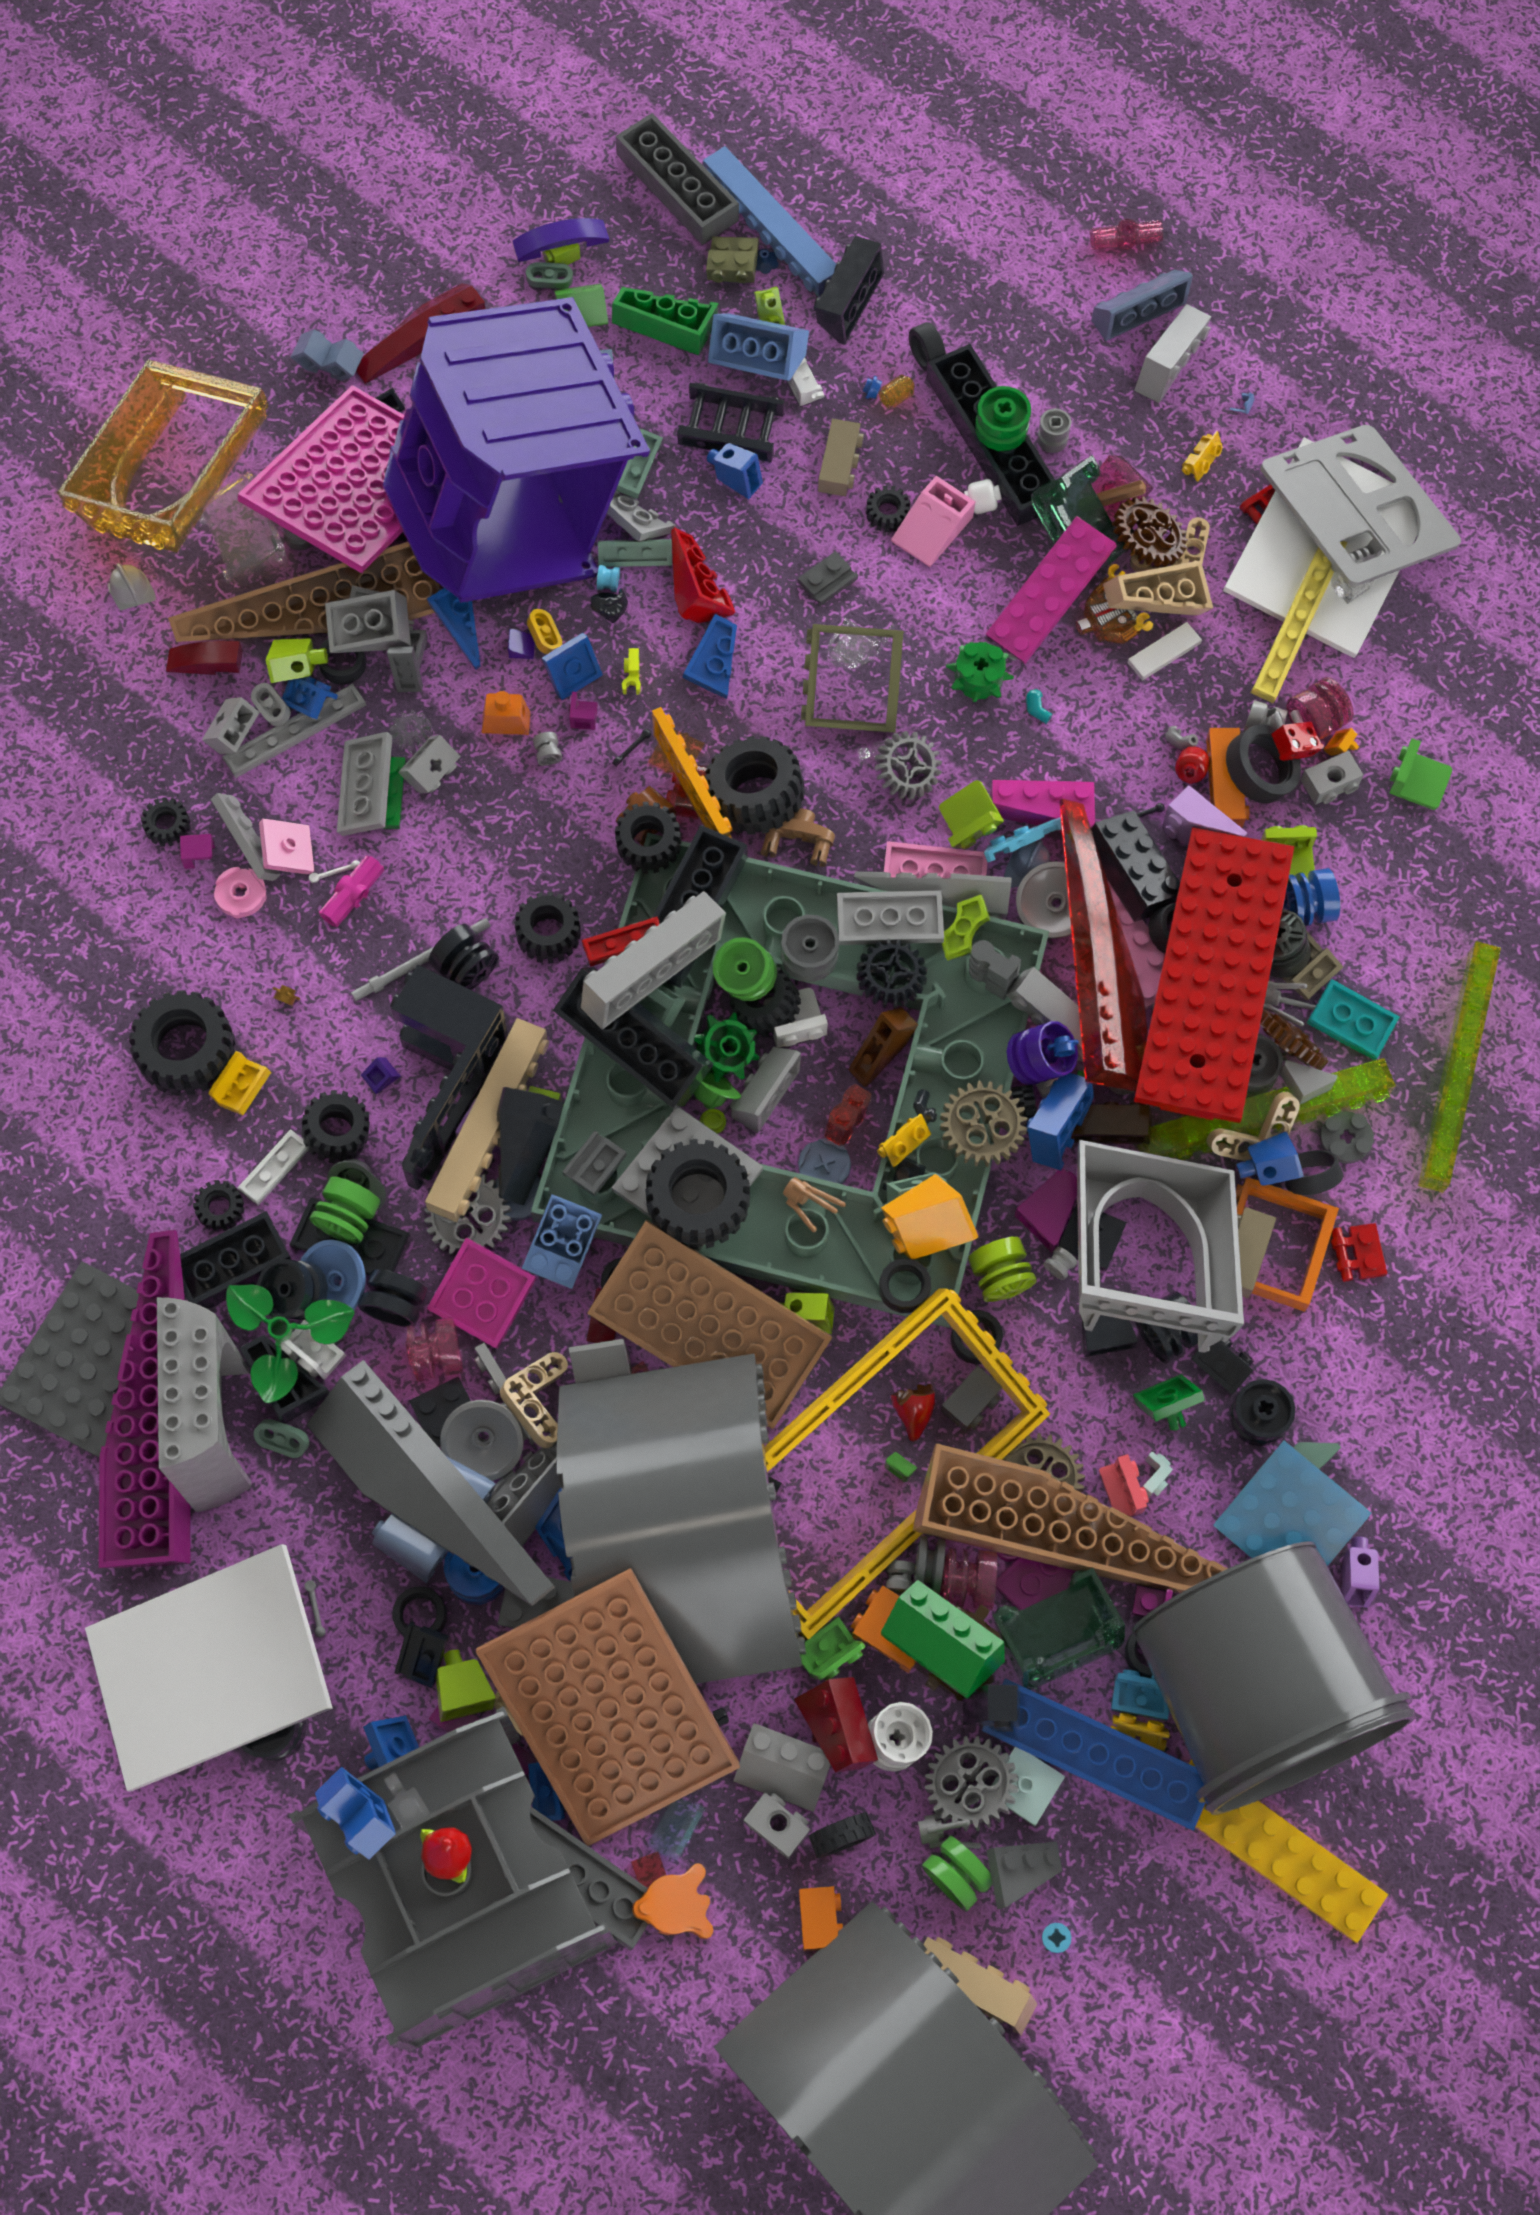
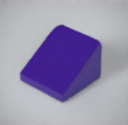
M509 629V658L534 659L535 642L532 635L516 629Z
M377 1057L361 1074V1077L374 1093L378 1094L400 1078L401 1075L386 1057Z

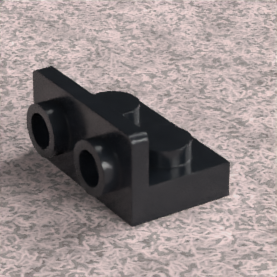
M1230 1339L1226 1342L1220 1340L1209 1346L1210 1351L1205 1353L1197 1351L1191 1360L1232 1395L1256 1369L1253 1365L1254 1359L1244 1351L1240 1353L1232 1347L1233 1342Z

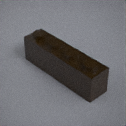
M1105 1102L1103 1105H1093L1091 1103L1082 1125L1075 1126L1070 1139H1073L1074 1143L1078 1144L1079 1140L1098 1144H1151L1152 1112L1150 1105L1132 1102L1130 1105H1119L1116 1102Z

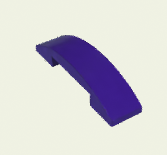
M577 218L542 225L518 236L512 242L518 262L540 258L541 251L580 242H585L587 247L609 242V236L604 220Z

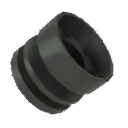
M1282 910L1270 975L1276 978H1288L1298 974L1306 967L1310 959L1311 949L1303 920L1296 913L1288 910Z

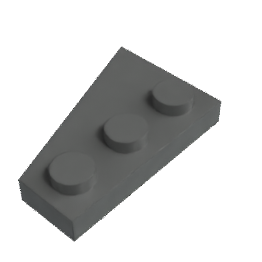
M1057 1841L996 1847L986 1850L997 1910L1006 1908L1062 1871Z

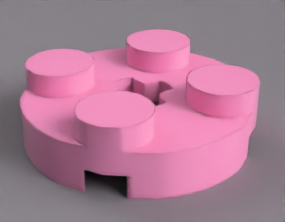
M233 867L224 871L218 877L214 898L218 907L225 914L234 918L247 917L256 913L263 906L267 899L266 886L263 879H258L253 869L248 868L249 870ZM237 888H240L241 890L245 888L247 889L245 891V895L241 897L235 896V890Z

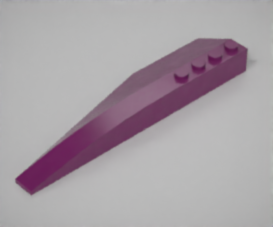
M176 1230L150 1233L142 1266L145 1269L141 1283H138L136 1292L139 1294L136 1310H132L130 1321H133L130 1334L126 1336L117 1376L119 1380L118 1390L116 1394H113L111 1405H114L111 1421H107L105 1433H108L105 1447H101L99 1456V1568L190 1564V1504L159 1469L157 1297L185 1300Z

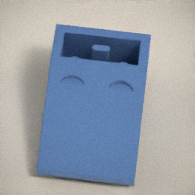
M552 1194L522 1269L572 1289L602 1214Z

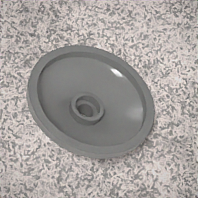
M1047 862L1033 868L1021 881L1016 895V907L1022 922L1027 926L1048 930V938H1063L1078 931L1088 920L1094 901L1092 887L1087 877L1078 868L1064 862ZM1055 900H1061L1059 907H1053L1052 904Z
M475 1400L462 1404L448 1416L441 1431L440 1444L441 1450L446 1456L492 1481L509 1473L518 1463L523 1451L524 1436L518 1419L509 1409L493 1401ZM487 1432L489 1438L482 1439L479 1433Z

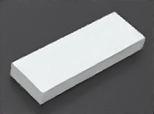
M1186 622L1129 658L1127 663L1143 681L1201 644L1202 639Z
M290 1129L237 1189L259 1206L309 1150V1146L305 1147L303 1139Z

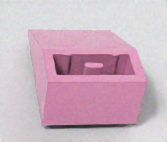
M935 476L921 492L893 535L891 542L931 567L971 521L976 501L938 476Z

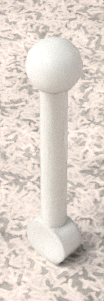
M354 860L350 865L321 874L311 873L309 880L312 883H316L319 879L351 869L354 870L360 862Z

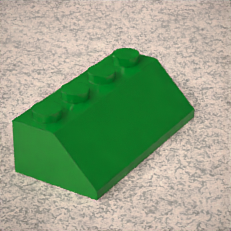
M919 1580L899 1596L881 1630V1636L965 1698H968L1005 1662L1004 1641Z

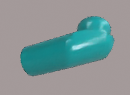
M1038 689L1030 690L1025 698L1027 712L1047 724L1053 714L1042 707V692Z

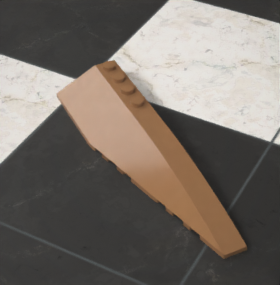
M409 542L386 548L363 573L342 562L168 617L176 642L328 633L325 603L349 599L352 585L378 592L395 590L407 599L408 620L435 613L428 604L427 598L444 587L421 570Z
M935 1444L917 1504L913 1531L1122 1582L1162 1590H1173V1592L1181 1593L1228 1569L1213 1560L1205 1559L1198 1555V1552L1190 1548L1187 1549L1175 1543L1168 1536L1156 1533L1151 1527L1119 1510L1107 1507L1098 1502V1499L1073 1489L1074 1487L1070 1484L1058 1481L1051 1477V1474L1043 1470L941 1444Z

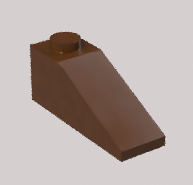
M902 1007L881 1012L848 1070L864 1087L869 1086L906 1046L918 1023Z

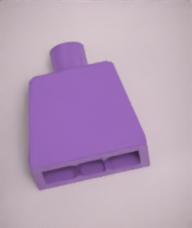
M1353 1537L1351 1539V1547L1342 1559L1341 1593L1348 1606L1368 1608L1379 1591L1378 1551L1368 1549L1367 1538Z

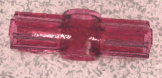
M1124 219L1115 226L1090 229V243L1093 250L1114 247L1129 250L1137 244L1161 242L1163 240V225L1160 220L1136 223L1134 220Z

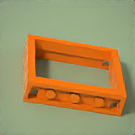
M1246 1177L1243 1185L1238 1184L1236 1187L1237 1214H1242L1248 1195H1252L1322 1219L1299 1295L1297 1296L1257 1281L1251 1293L1305 1312L1311 1302L1339 1208L1272 1185L1262 1186L1258 1180Z

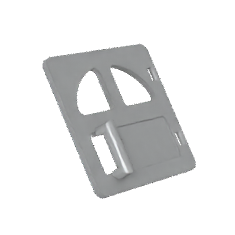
M1362 425L1265 459L1260 467L1263 475L1331 562L1332 570L1338 572L1344 581L1351 586L1365 584L1456 549L1461 543L1458 533L1376 429L1370 425ZM1351 438L1353 442L1346 444L1343 440ZM1345 456L1364 461L1386 474L1393 480L1394 484L1364 493L1341 465L1337 457ZM1294 458L1295 463L1288 464L1285 460ZM1400 500L1409 501L1414 509L1418 523V535L1415 543L1410 546L1403 544L1377 511L1378 508ZM1363 533H1369L1373 539L1367 546L1349 553L1340 544L1344 540Z

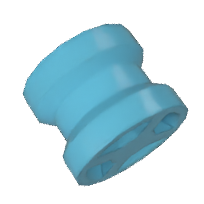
M600 565L597 575V590L606 588L612 592H617L620 568L607 569L605 566Z
M1061 1923L1049 1924L1042 1933L1043 1945L1051 1952H1064L1071 1944V1933Z

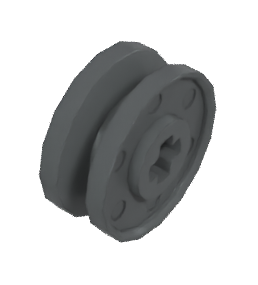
M920 1535L915 1560L914 1583L919 1580L923 1584H930V1589L939 1595L944 1572L946 1539L938 1538L935 1549L930 1550L928 1537Z

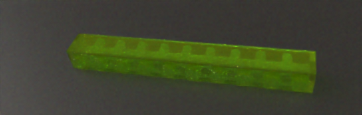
M1475 941L1468 953L1418 1186L1444 1193L1451 1183L1501 947Z
M1385 1058L1331 1073L1337 1075L1332 1089L1300 1104L1294 1123L1301 1121L1302 1124L1313 1122L1317 1119L1316 1116L1322 1114L1330 1117L1341 1112L1342 1108L1350 1106L1353 1110L1364 1106L1366 1101L1374 1099L1375 1102H1381L1388 1099L1396 1085ZM1287 1086L1246 1098L1241 1123L1216 1118L1209 1120L1186 1116L1152 1126L1151 1144H1137L1138 1150L1148 1154L1187 1160L1193 1156V1153L1203 1151L1204 1154L1213 1152L1207 1145V1137L1210 1132L1217 1128L1258 1137L1275 1096L1281 1092L1291 1093ZM1288 1102L1287 1104H1283L1282 1108L1284 1109L1285 1106H1290L1291 1103ZM1275 1124L1271 1130L1276 1128L1277 1131H1281L1282 1124ZM1223 1138L1221 1141H1217L1216 1144L1227 1142Z

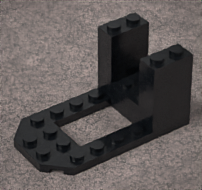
M417 965L413 972L410 971L404 980V988L391 1001V1011L394 1019L404 1023L399 1034L402 1047L450 1070L451 1073L443 1077L439 1086L440 1092L436 1098L432 1097L426 1107L427 1114L422 1121L419 1120L414 1126L412 1132L414 1136L408 1153L402 1162V1169L408 1186L417 1191L423 1186V1179L429 1181L435 1174L456 1138V1130L474 1100L478 1097L508 1037L502 1005L420 965ZM460 1092L461 1097L457 1104L453 1103ZM447 1114L448 1119L443 1126L441 1123Z

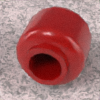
M1196 746L1182 750L1175 764L1178 778L1189 784L1202 781L1210 766L1207 752Z

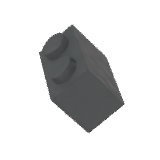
M977 1366L942 1404L941 1412L965 1433L970 1427L975 1430L985 1418L982 1416L984 1411L988 1407L993 1410L1001 1401L1002 1386Z

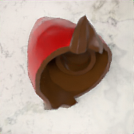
M918 1384L917 1390H898L891 1394L892 1406L902 1420L910 1441H917L921 1437L933 1413L935 1390L932 1384H927L926 1386Z

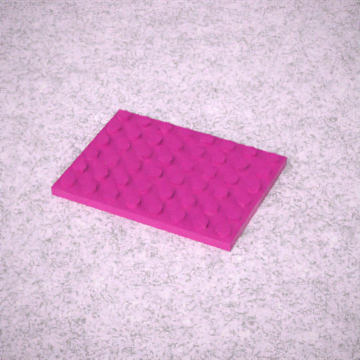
M352 385L238 493V501L351 568L363 573L403 532L383 488V481L390 456L389 450L391 446H394L399 422L404 419L405 415Z

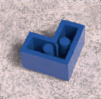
M341 1767L315 1792L319 1805L317 1810L326 1820L330 1821L333 1819L339 1824L346 1838L344 1843L352 1853L356 1855L361 1853L369 1860L396 1834L385 1801Z

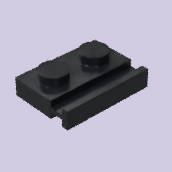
M411 1621L406 1629L394 1673L397 1675L399 1673L404 1674L407 1679L432 1688L436 1683L437 1670L441 1666L449 1636L426 1626L419 1627L415 1625V1622Z

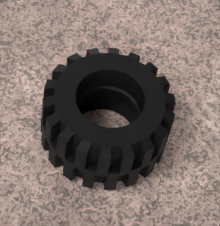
M643 802V806L638 807V804L632 805L633 810L626 809L623 812L624 818L619 817L617 820L618 826H615V839L620 858H623L627 866L631 865L632 870L638 872L639 868H641L644 874H648L649 870L658 873L661 867L664 870L669 868V861L672 863L676 861V854H680V844H682L680 827L674 813L670 814L669 808L666 806L661 809L659 803L654 802L653 806H649V802ZM647 829L659 831L663 835L662 839L653 846L645 847L634 842L636 835Z
M542 892L537 893V898L533 899L530 896L527 898V904L522 903L519 906L520 912H516L514 924L517 941L522 952L525 953L527 951V957L530 959L536 956L537 962L543 963V959H547L548 964L554 963L553 958L558 957L560 962L564 960L565 953L570 956L573 954L572 947L577 948L579 945L578 939L581 938L578 911L576 907L572 906V902L569 899L564 901V896L561 894L554 897L553 892H547V896H542ZM544 919H554L563 925L556 934L550 936L539 935L533 930L534 926Z
M777 967V978L774 986L767 993L775 994L767 1005L756 1008L761 998L754 1001H742L729 994V997L732 999L729 1003L733 1013L737 1014V1018L748 1028L747 1030L756 1029V1035L760 1033L762 1036H768L769 1033H772L774 1036V1027L785 1025L789 1022L793 1023L796 1020L794 1015L800 1012L798 1007L801 1004V999L798 996L800 993L787 974L779 967Z
M331 1090V1095L323 1092L320 1093L319 1099L314 1097L311 1100V1104L306 1106L302 1118L303 1143L305 1147L309 1146V1152L312 1155L317 1153L318 1159L321 1161L324 1158H328L329 1163H335V1159H339L342 1162L348 1156L350 1159L356 1157L357 1151L361 1153L364 1149V1143H367L370 1125L368 1111L365 1112L366 1106L364 1103L358 1104V1097L353 1095L350 1098L346 1091H342V1094H337V1090ZM335 1117L347 1121L351 1126V1130L342 1136H331L325 1133L320 1125L326 1119Z

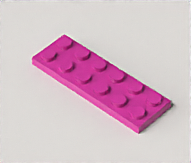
M1076 516L993 623L986 636L1026 664L1117 547L1116 543Z

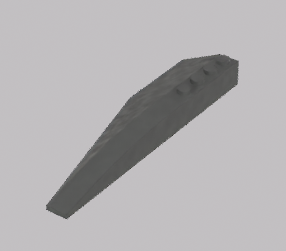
M362 1360L341 1376L309 1420L307 1426L362 1494L371 1501L373 1500L380 1504L389 1513L392 1512L409 1526L411 1525L418 1529L421 1534L453 1555L456 1554L471 1567L474 1566L491 1580L497 1581L506 1590L529 1605L533 1606L552 1591L555 1587L367 1363Z

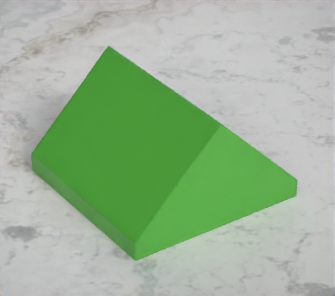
M601 283L554 290L556 299L574 298L588 327L609 324L604 288Z

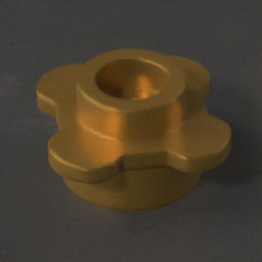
M281 985L280 989L272 988L276 990L274 999L293 1006L295 999L300 1001V998L295 996L296 990L284 985Z

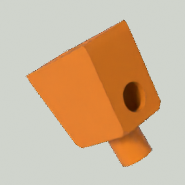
M505 691L486 694L481 733L529 735L530 710L522 695L508 694Z

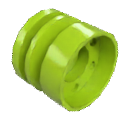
M1007 1237L993 1241L978 1248L968 1256L973 1274L977 1277H983L978 1282V1287L984 1290L982 1297L985 1302H996L1012 1298L1036 1284L1037 1279L1035 1274L1031 1272V1264L1028 1262L1020 1263L1026 1258L1027 1254L1019 1237Z

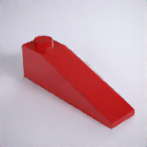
M674 527L671 530L674 598L678 607V613L682 618L696 623L712 621L715 614L722 618L732 616L735 613L731 598L725 588L719 590L713 580L718 576L715 571L710 570L703 563L706 557L692 535Z

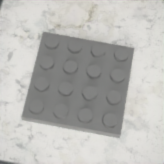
M679 1107L672 1111L612 1186V1191L651 1218L647 1210L645 1193L646 1179L648 1173H651V1165L655 1159L661 1160V1153L664 1150L669 1149L673 1151L674 1144L681 1141L683 1146L689 1145V1140L698 1139V1144H705V1140L714 1141V1147L718 1148L722 1144L728 1148L729 1155L735 1153L740 1159V1165L746 1168L750 1186L763 1171V1166ZM702 1174L690 1175L681 1179L672 1190V1199L675 1205L691 1214H704L714 1210L720 1205L724 1197L721 1184L714 1178ZM698 1244V1249L694 1250L699 1252L705 1244Z

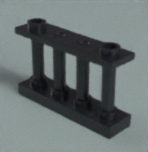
M705 383L689 384V397L695 401L689 425H679L677 432L678 444L720 451L726 444L730 443L757 454L758 460L772 462L774 443L769 442V436L774 416L783 417L784 415L783 400L773 396L763 397L711 387ZM704 402L718 404L713 427L710 431L698 428ZM728 406L742 409L736 434L734 435L721 432ZM751 411L765 413L760 437L757 440L745 437Z

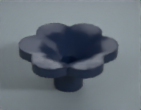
M760 249L758 251L756 271L760 270L763 274H768L771 269L778 267L779 263L775 252H769L767 249Z

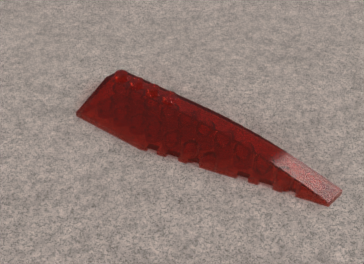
M1062 798L1059 803L1085 1082L1136 1092L1148 1037L1143 992L1084 804Z

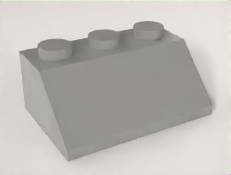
M773 1047L769 1054L764 1053L758 1063L760 1067L755 1075L751 1073L745 1081V1090L741 1094V1098L732 1100L730 1104L731 1118L759 1133L799 1073L801 1053L797 1050Z
M753 1723L739 1762L740 1768L737 1769L733 1782L762 1793H767L770 1796L774 1793L785 1802L814 1812L831 1765L821 1748Z

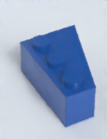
M1069 1073L1053 1081L1046 1099L1043 1098L1041 1100L1037 1113L1029 1119L1026 1127L1029 1133L1033 1162L1062 1171L1065 1164L1062 1161V1156L1066 1147L1072 1148L1074 1140L1070 1138L1076 1125H1082L1094 1098L1092 1079Z

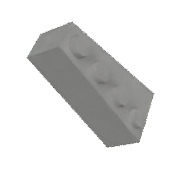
M1186 304L1146 355L1134 391L1160 403L1182 368L1187 365L1191 354H1195L1198 350L1201 339L1205 341L1209 335L1211 327L1208 325L1211 316Z

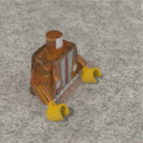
M1113 564L1109 567V577H1104L1086 600L1083 612L1085 618L1076 621L1075 624L1080 635L1093 631L1099 642L1106 640L1111 643L1124 644L1140 634L1141 629L1145 631L1152 629L1153 623L1151 621L1143 624L1145 620L1150 618V615L1145 612L1136 616L1133 610L1109 608L1103 584L1117 576L1125 575V572L1121 571L1117 576H1114L1119 565Z

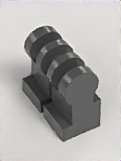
M978 941L971 949L969 975L976 981L985 982L986 990L1005 1000L1007 992L1019 978L1021 959L1013 954L1008 959L994 951V947L990 942Z

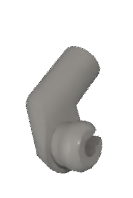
M1170 726L1168 732L1165 733L1167 742L1179 750H1184L1198 744V737L1195 734L1183 737L1181 736V729H1177V726Z

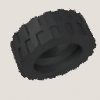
M868 1812L825 1826L811 1833L808 1837L816 1858L819 1859L869 1840L876 1833Z

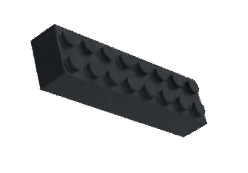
M968 344L928 361L927 381L986 477L993 482L994 486L999 485L1001 501L1015 524L1020 526L1060 508L1063 491L1028 435L1022 444L1009 451H997L988 448L980 442L976 435L975 422L978 403L983 394L997 387L972 345Z

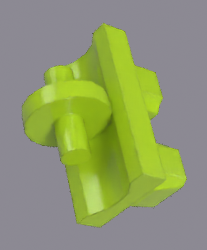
M778 287L754 292L759 320L785 325Z

